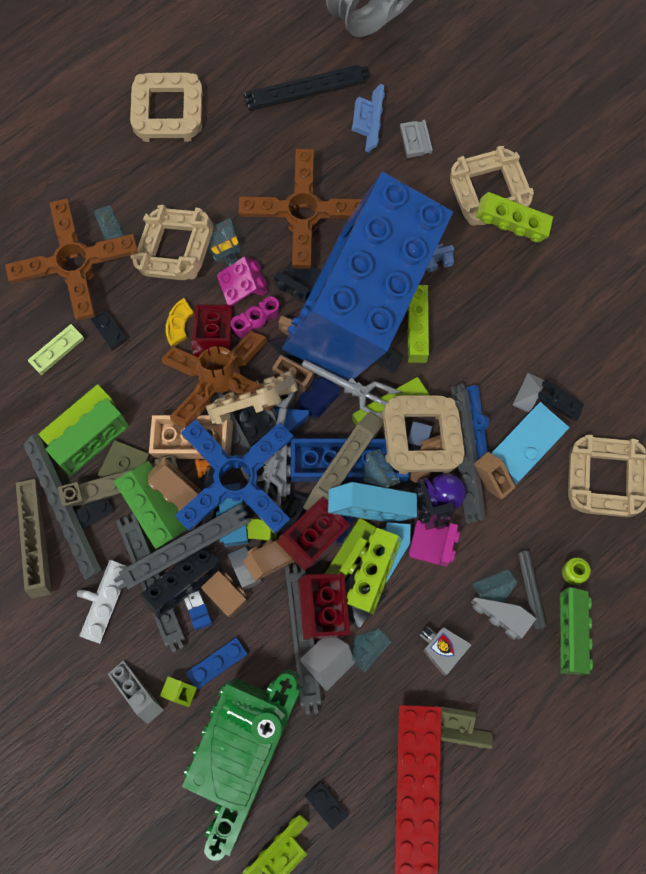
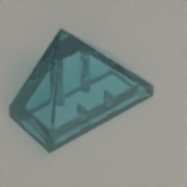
M110 205L93 211L105 240L123 236Z
M380 449L366 454L365 482L386 488L400 483Z
M506 570L472 583L480 598L504 603L516 586L517 581L510 571Z
M380 630L354 636L352 661L365 673L391 641Z

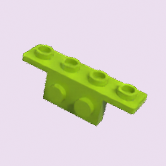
M360 518L325 574H344V578L348 574L352 575L358 566L355 562L358 557L362 558L364 552L368 550L366 545L372 532H375L376 527Z
M301 815L293 818L286 830L274 838L269 848L263 850L259 854L258 859L251 866H248L243 871V874H262L263 872L265 874H290L307 855L295 838L309 822Z

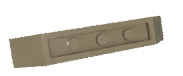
M368 412L358 423L313 488L303 507L308 511L321 497L328 501L329 489L341 486L371 440L375 439L383 427V420Z
M174 454L163 457L178 469ZM163 458L156 459L155 463L151 464V466L154 468ZM131 470L82 484L74 482L57 487L62 506L84 505L121 494L114 480Z

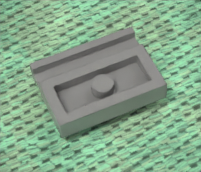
M422 120V122L413 121L400 124L407 158L422 156L426 153L432 154L433 150L425 120Z

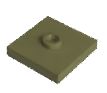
M114 440L98 475L104 478L132 470L147 462L150 454Z

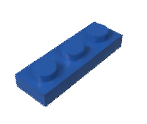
M235 638L186 672V675L198 691L248 654L238 639Z

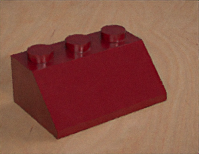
M344 574L305 575L299 578L298 588L303 640L350 635Z

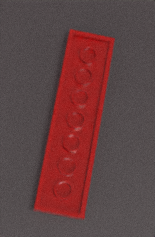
M399 705L394 874H438L441 706Z

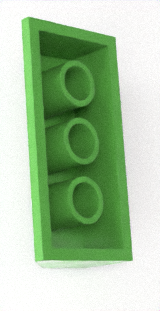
M105 398L103 401H99L89 413L82 415L76 424L68 427L58 439L51 441L45 450L71 477L129 428V425L121 413Z
M147 461L114 480V483L153 546L157 549L185 531L186 528L175 517L179 512L177 506L172 502H167L159 490L155 491L149 486L148 473L153 467Z
M568 588L560 593L561 674L587 675L590 674L593 668V661L589 650L592 649V638L589 637V629L592 628L589 609H591L592 601L591 597H588V591Z

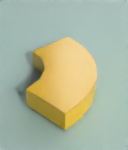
M185 298L174 305L167 319L166 336L171 348L187 339L185 326L194 315Z

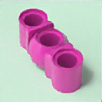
M267 297L263 302L258 303L259 306H251L245 311V314L241 313L240 316H235L231 320L233 335L237 338H243L252 329L262 328L266 321L269 322L271 319L277 318L280 313L278 300L274 297ZM274 306L275 309L268 310L267 307ZM254 315L260 316L257 320L251 319ZM237 325H244L242 329L235 328Z

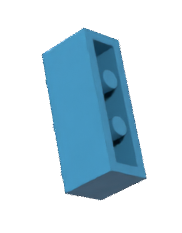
M240 483L222 485L228 490H241ZM227 497L219 504L220 511L216 512V516L218 517L240 504L243 505V499L240 498V501L235 502L232 501V498ZM244 508L240 511H237V513L240 514L244 512ZM246 525L221 538L220 542H224L225 547L249 544Z

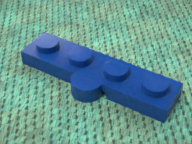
M472 385L465 389L469 392L477 458L479 460L487 453L484 430L489 426V418L482 414L479 387Z

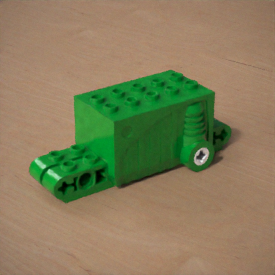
M286 670L277 680L273 679L267 692L237 678L223 684L219 692L220 700L214 705L210 713L211 721L203 729L201 734L203 739L199 745L197 744L192 757H194V760L188 765L183 777H185L182 785L183 788L218 804L214 813L217 819H213L205 834L208 840L204 850L207 858L210 860L218 861L225 854L230 856L303 687L299 685V676L293 670ZM287 678L290 679L289 687L286 689L285 692H282L286 684L285 680ZM219 837L222 838L220 845L218 844Z

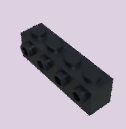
M207 547L196 552L185 561L179 562L169 573L163 574L153 585L147 586L141 593L144 604L159 619L204 585L218 571H222L220 560Z

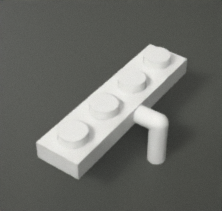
M109 560L96 594L86 590L77 591L78 597L93 601L80 637L100 644L121 591L117 586L124 583L123 580L115 583L114 579L120 576L119 571L127 566Z

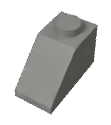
M246 546L228 554L244 591L262 583L261 579L254 581L243 562L248 556Z

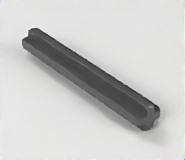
M521 551L518 553L531 614L536 618L534 627L535 629H543L546 627L530 553L529 551Z

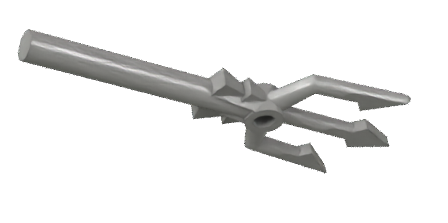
M304 360L302 366L344 387V393H352V396H358L360 409L366 413L371 412L380 419V412L375 413L365 407L366 397L383 406H386L388 402L369 392L376 386L388 391L389 395L403 393L376 381L365 387L359 382L356 383L353 378L347 381L307 360Z
M279 408L276 425L280 422L284 426L287 409ZM277 452L265 463L266 466H263L264 472L257 476V481H265L264 492L267 495L270 482L278 486L277 499L274 503L280 508L283 484L276 478L277 466L281 462L277 459Z

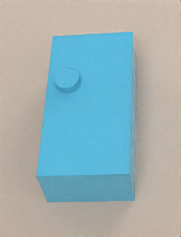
M540 402L491 454L503 461L516 486L570 427Z
M351 482L329 489L328 513L395 523L417 517V494Z

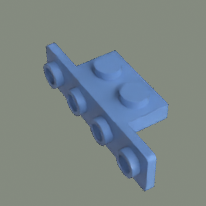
M380 84L373 91L372 101L358 97L355 102L352 131L367 136L365 151L368 153L373 148H376L379 143L380 116L383 111L382 101L385 96L383 84Z

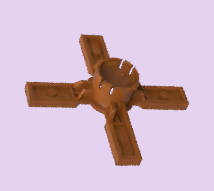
M296 149L295 193L290 195L287 200H278L276 197H239V217H276L287 219L288 225H290L288 228L293 232L292 268L311 269L312 233L317 231L320 219H349L362 200L330 199L329 201H321L318 196L313 194V149ZM297 207H311V210L315 212L314 216L309 219H298L291 213Z
M68 198L50 202L60 246L55 250L54 255L50 257L38 256L5 264L8 281L10 284L58 273L68 285L76 321L95 317L87 279L91 280L94 276L93 264L138 254L134 235L130 234L97 242L95 246L87 247L85 244L78 242ZM81 256L86 258L84 264L79 269L74 271L63 269L68 259Z
M250 331L232 351L219 347L220 354H218L217 346L209 348L210 356L208 349H206L199 358L172 347L161 358L163 364L192 377L199 376V383L195 390L170 415L171 421L186 428L201 414L206 405L211 403L210 398L215 393L231 390L236 392L239 397V395L249 391L251 394L257 393V389L265 387L240 375L239 367L245 366L267 342L266 337ZM274 405L268 406L264 409L270 411Z

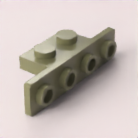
M441 707V741L477 746L479 748H493L491 732L473 729L476 712Z

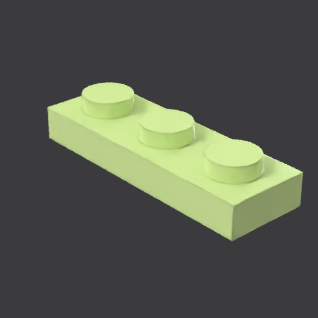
M70 324L28 359V362L42 376L81 343L84 337Z

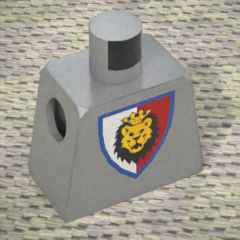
M427 626L420 634L429 643L423 651L444 676L451 671L471 646L470 643L445 628H441L436 634Z

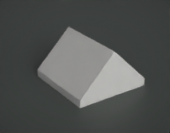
M337 637L320 639L300 659L302 664L325 691L355 663L349 645Z

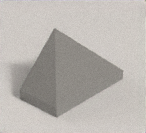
M527 373L512 406L530 413L538 398V393L542 391V382L545 380Z

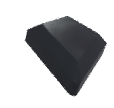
M287 337L268 340L279 355H283L288 359L295 357L282 349Z

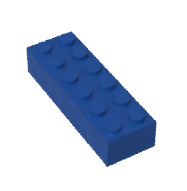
M292 439L291 482H318L347 439ZM372 439L343 482H407L409 472L406 475L399 474V471L386 462V439Z

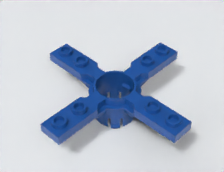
M196 419L181 432L182 436L215 470L213 474L214 483L200 492L175 515L188 531L193 529L227 497L232 498V501L235 502L240 501V498H242L274 534L290 521L289 517L256 485V471L293 439V435L280 422L253 445L250 451L243 457L237 455L229 456ZM232 466L234 468H242L243 466V471L248 476H251L249 483L241 490H228L221 484L223 475L232 469Z

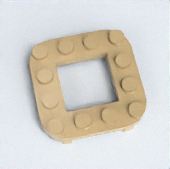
M145 73L136 75L131 92L130 121L133 132L145 142H150V138H184L185 142L191 141L192 137L202 131L203 91L198 76L190 73ZM151 92H184L183 119H149Z
M498 146L496 151L467 159L462 156L453 165L450 173V182L462 214L470 225L486 224L476 218L479 200L470 180L474 176L501 169L512 196L506 199L527 207L530 206L534 194L533 188H529L519 163L520 156L517 152L514 153L511 150L504 149V146Z
M158 205V209L151 212L149 216L145 214L143 218L146 225L137 248L138 254L131 255L133 264L141 274L148 277L175 280L195 279L202 266L213 233L214 224L200 208H195V211L167 209L164 205ZM165 228L192 231L184 257L179 256L178 260L155 257Z
M287 371L276 378L275 376L264 379L263 383L255 381V383L265 387L257 389V393L251 394L249 391L239 395V397L236 392L231 391L224 394V397L216 399L214 403L206 405L212 424L223 423L231 417L229 412L252 405L257 413L263 411L268 406L279 404L281 402L279 394L281 396L298 390L291 371Z
M396 396L388 401L381 412L387 448L385 459L387 463H390L394 469L399 471V474L406 475L408 472L450 473L463 462L464 445L459 411L452 398L444 396ZM404 417H435L439 419L443 450L408 451Z
M586 435L572 446L569 453L568 497L573 509L587 514L633 517L646 508V449L638 443L639 440L630 439L628 441L596 438L593 435ZM590 458L627 461L626 496L596 494L589 491Z

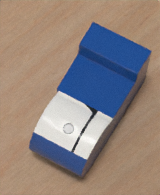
M199 589L184 599L196 631L213 624Z

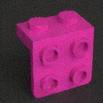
M243 257L218 273L217 277L228 305H234L252 293L261 296L268 293L267 282L262 277L261 267L256 260Z
M418 520L409 556L413 559L447 567L449 562H453L456 551L452 549L454 542L457 543L460 531H457L458 525L450 523L448 527L437 530L433 528L426 530L424 524H421L420 520Z

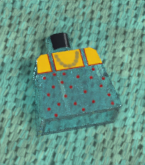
M230 219L213 226V233L207 248L208 252L217 262L225 259L228 265L238 261L235 254L240 252L238 240Z

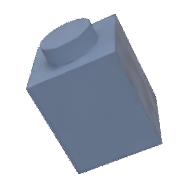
M413 421L408 438V449L410 451H418L422 447L420 443L429 439L432 426Z

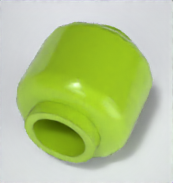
M572 558L562 568L564 579L572 585H579L585 582L591 573L588 562L582 558Z

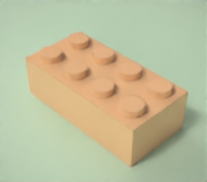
M152 415L149 454L156 459L173 454L175 459H204L182 436L181 432L185 427L172 422L170 415ZM199 415L196 420L219 443L222 449L231 456L233 421L229 418L223 423L212 424L209 415Z

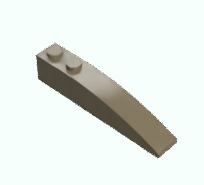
M35 479L17 482L16 492L24 589L31 599L52 595L46 537L37 482Z

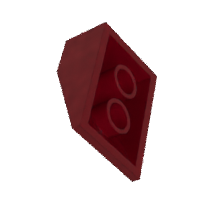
M195 305L191 339L194 356L199 358L206 349H208L210 356L209 348L217 346L218 354H220L219 347L226 348L229 351L232 350V305Z
M321 497L276 542L305 571L350 524L341 515L328 513V501Z

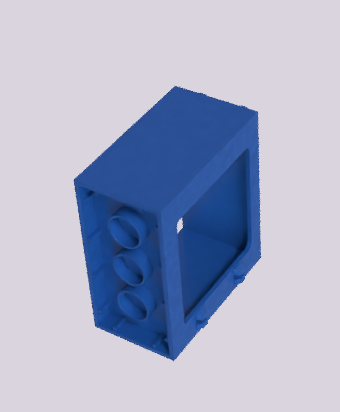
M381 172L344 224L298 318H293L291 322L294 326L290 325L287 330L289 335L282 349L347 381L351 378L355 379L388 351L453 211L388 174Z

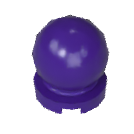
M443 473L434 477L431 482L427 478L417 481V483L421 480L424 481L433 507L452 503L455 510L461 506L465 499L466 488L456 475Z

